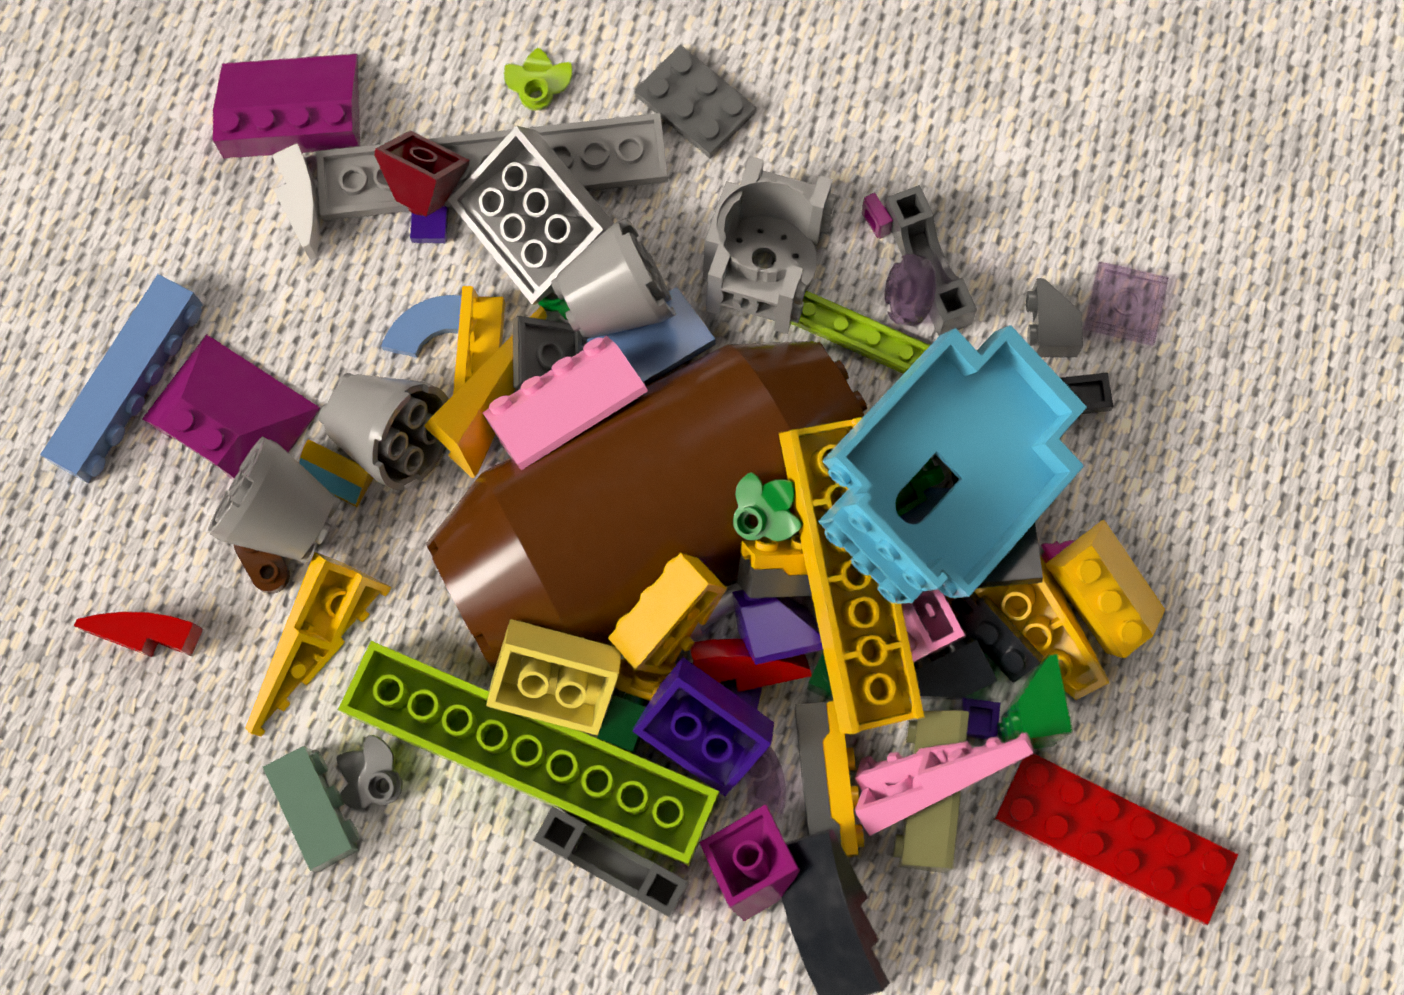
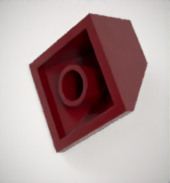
M411 130L375 148L374 156L395 201L408 207V210L413 214L425 217L444 206L470 160Z

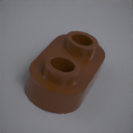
M234 545L236 554L251 581L259 590L264 593L274 594L287 586L290 579V570L282 556ZM268 568H274L273 576L269 579H264V571Z

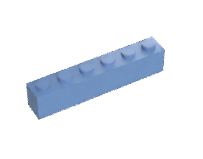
M157 274L40 455L86 483H89L92 477H96L101 473L105 466L106 455L112 446L118 445L125 434L124 427L131 416H135L141 411L145 401V394L151 385H156L162 378L163 366L170 355L174 356L180 350L183 343L182 337L189 326H194L198 322L203 304L194 292Z

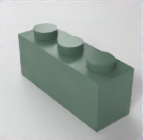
M302 746L263 766V770L310 871L319 872L359 851L355 841L359 840L360 836L352 820H344L339 807L344 805L343 799L335 785L329 787L323 773L328 771V768L319 751L313 753L310 748Z

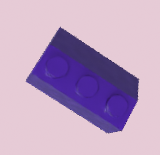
M683 657L660 684L635 724L633 732L726 797L772 744L775 722Z

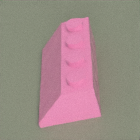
M605 336L604 338H595L589 341L583 347V351L575 356L558 360L552 366V370L541 377L534 376L529 378L521 385L520 390L510 396L505 395L495 399L489 405V409L482 413L504 449L518 467L523 470L645 394L648 390L618 345L608 336Z

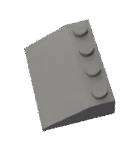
M517 125L448 200L526 298L534 305L554 291L551 280L556 278L557 274L614 224L537 130Z

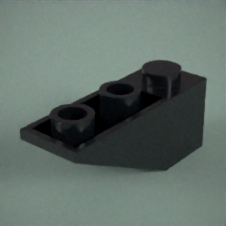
M963 638L944 648L947 655L935 661L929 655L914 663L921 699L961 700L998 681L977 640L967 644Z

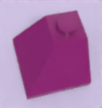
M766 804L699 842L729 908L743 921L776 904L800 872Z

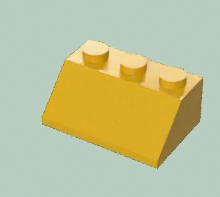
M1101 520L1045 564L1107 654L1125 659L1154 636L1165 608L1105 520Z

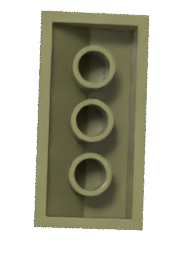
M924 711V718L915 719V721L908 720L906 743H912L911 755L916 754L921 748L966 742L968 711ZM961 790L904 818L902 835H895L893 857L900 858L899 867L946 873L953 869Z

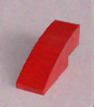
M149 612L96 614L76 619L74 623L76 628L149 657L153 656L158 644L192 656L203 632V629L193 622Z
M738 638L694 642L690 648L693 664L717 682L735 679L738 692L812 676L805 654L755 665L743 640Z

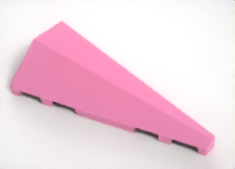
M1022 733L1018 739L1002 743L998 737L988 738L986 746L972 748L968 742L921 748L916 754L902 758L899 752L889 753L887 756L888 760L875 762L871 756L861 758L855 779L862 791L855 813L868 835L871 836L1032 754L1031 740L1027 733Z

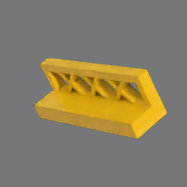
M462 286L453 394L502 346L506 303L504 298L479 297L473 286Z

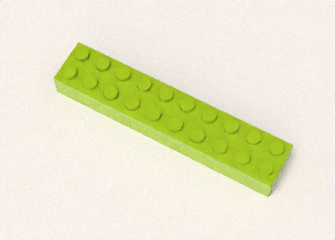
M370 641L338 708L340 712L352 719L690 866L720 796L719 791L579 730L487 707L489 691L374 641Z

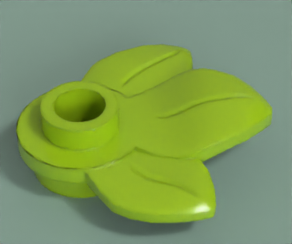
M539 47L529 54L523 66L506 64L504 68V80L508 88L519 94L520 101L524 107L533 111H539L548 107L553 100V95L564 91L572 78V65L570 62H562L553 66L548 56ZM535 91L542 93V96L538 98L530 97Z

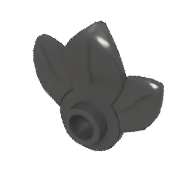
M369 735L364 744V751H349L337 756L336 760L340 771L349 783L340 793L345 805L354 809H364L372 803L387 805L399 798L403 788L402 779L399 773L393 769L394 754L384 740L375 735ZM383 778L389 782L390 788L388 792L381 789L380 783Z

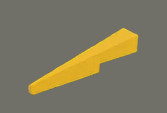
M540 306L530 317L546 320L547 314L544 308ZM513 334L424 425L431 434L451 451L448 456L472 479L479 473L495 436V432L482 412L489 409V405L495 399L505 395L510 396L516 389L513 387Z
M314 552L245 728L250 734L263 736L265 733L262 727L263 724L277 709L283 712L290 705L287 697L300 683L304 685L309 684L345 643L341 636L356 619L363 622L370 615L366 608L379 594L386 597L392 587L341 561Z

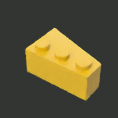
M680 553L666 564L664 573L659 579L642 592L640 601L631 612L620 618L616 624V629L608 639L635 670L668 675L676 666L674 662L681 650L689 651L694 644L690 636L697 624H706L727 588L699 558Z

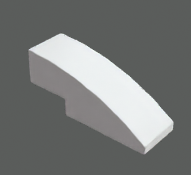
M296 143L272 155L286 184L274 189V192L309 259L312 260L317 257L320 239L319 201L312 173L301 149Z

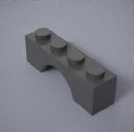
M920 185L887 197L885 209L893 220L891 232L938 336L955 328L959 330L972 325L977 308L963 278H959L954 274L944 257L935 229L934 215Z
M553 806L533 840L669 918H672L690 885L683 878L630 851Z

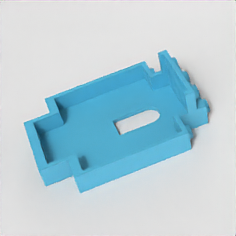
M1011 325L993 332L978 350L956 328L941 334L822 460L829 468L828 474L840 486H846L848 490L818 522L826 529L824 534L828 540L839 548L843 547L853 557L851 562L855 568L864 575H870L879 584L878 590L882 596L892 603H912L923 591L936 589L948 597H969L1084 467L1059 438L1087 407ZM936 454L959 478V481L920 523H906L897 514L895 508L896 497L926 462Z

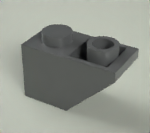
M1037 278L1032 291H1027L1026 311L1032 312L1033 324H1029L1027 329V343L1030 346H1034V351L1040 357L1077 358L1083 348L1082 312L1047 280Z

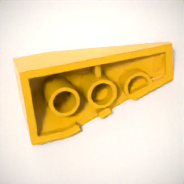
M1041 555L1042 583L976 588L974 592L980 598L983 595L988 596L1043 655L1044 658L1041 663L1049 655L1057 654L1064 691L1075 700L1109 684V679L1061 588L1046 567V563Z

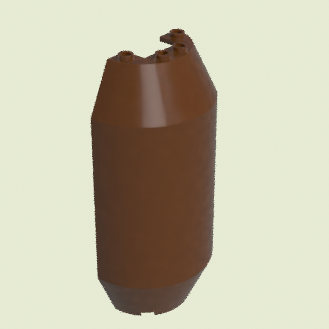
M814 341L727 344L646 386L648 392L523 470L510 457L482 472L426 542V546L457 609L491 669L495 671L510 619L615 647L608 637L616 629L617 622L621 617L631 612L640 601L642 592L659 579L664 573L666 564L680 553L699 558L725 587L735 583L738 578L740 555H742V541H756L741 537L736 532L733 524L734 513L739 507L735 492L741 479L748 473L753 472L761 480L763 486L778 479L788 480L779 433L860 417L863 418L865 416L863 412L867 410L866 402L858 390L853 392L846 380L849 379V375L840 360L834 362L827 354L824 346L820 342L816 343ZM792 505L789 512L795 515L794 506ZM750 514L749 523L757 527L758 518L754 514Z

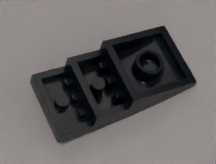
M833 829L786 842L800 872L781 898L791 932L817 994L870 995L883 992L890 982L872 949L879 939L861 906L868 899V896Z

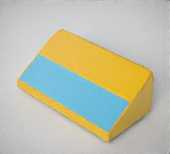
M309 439L304 444L298 463L334 496L358 507L374 478L358 463Z

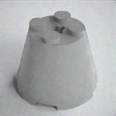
M628 218L612 224L557 274L556 278L551 280V285L560 300L564 298L570 309L565 312L569 324L575 332L579 330L584 338H595L664 322L676 315L674 308H670L666 303L672 299L651 254L647 252L642 242H638L636 237L639 234Z
M346 373L340 378L338 386L332 393L328 403L321 408L319 421L324 424L328 437L376 481L392 489L403 490V486L414 479L422 481L432 471L442 456L445 446L424 425L449 399L441 389L426 382Z
M261 437L241 464L240 471L233 480L229 490L224 493L212 517L208 531H210V535L222 542L305 563L314 549L315 544L313 542L321 544L327 536L331 525L326 523V520L334 515L341 499L326 489L278 443Z

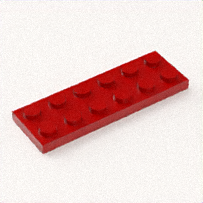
M1034 753L1021 759L993 819L1203 925L1209 924L1238 857V854Z

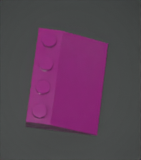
M357 53L222 63L213 105V143L222 157L227 159L273 155L296 143L302 153L359 147L360 114Z

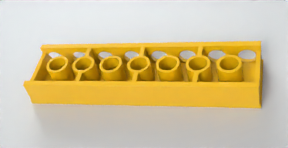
M862 417L779 433L788 480L793 482L795 489L793 502L795 516L802 522L799 535L841 735L859 733V731L925 717L901 604L892 603L883 597L878 590L879 584L870 575H864L855 568L851 562L853 557L843 547L839 548L831 543L824 534L826 529L818 522L848 490L846 486H840L828 474L829 468L822 460L852 430Z

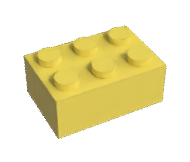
M510 619L491 680L486 706L598 735L619 674L621 653L616 647Z

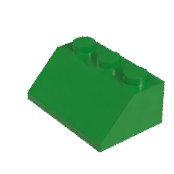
M1057 654L1049 655L1030 674L1002 714V722L997 723L998 737L1002 743L1018 739L1020 734L1027 733L1034 750L1053 747L1073 733Z

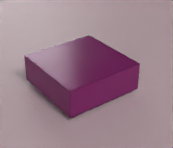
M873 192L864 197L861 214L875 236L881 239L890 234L893 220L876 193Z

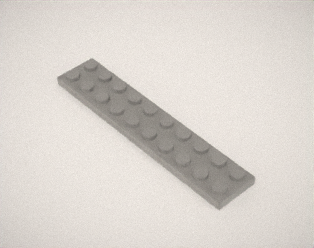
M660 113L529 127V129L537 130L587 191L668 182ZM513 129L429 139L470 160L468 168L448 200ZM383 144L316 151L319 210L323 221L409 211L408 207L395 201L374 156L375 148ZM447 200L444 206L451 207L452 205Z

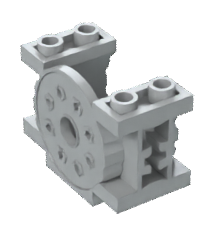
M750 156L740 185L726 181L705 238L703 278L708 279L706 311L720 314L721 308L724 306L775 321L774 331L788 334L792 321L798 323L800 320L805 292L810 287L815 276L817 266L815 246L818 245L821 233L827 235L831 226L832 211L836 200V195L831 193L833 179L819 175L816 185L763 171L764 160ZM766 252L771 254L776 262L772 267L762 269L755 266L752 258L757 253Z

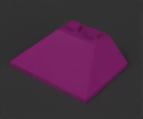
M206 334L142 420L167 437L176 439L220 468L228 477L234 480L246 456L261 437L275 441L289 453L321 408Z

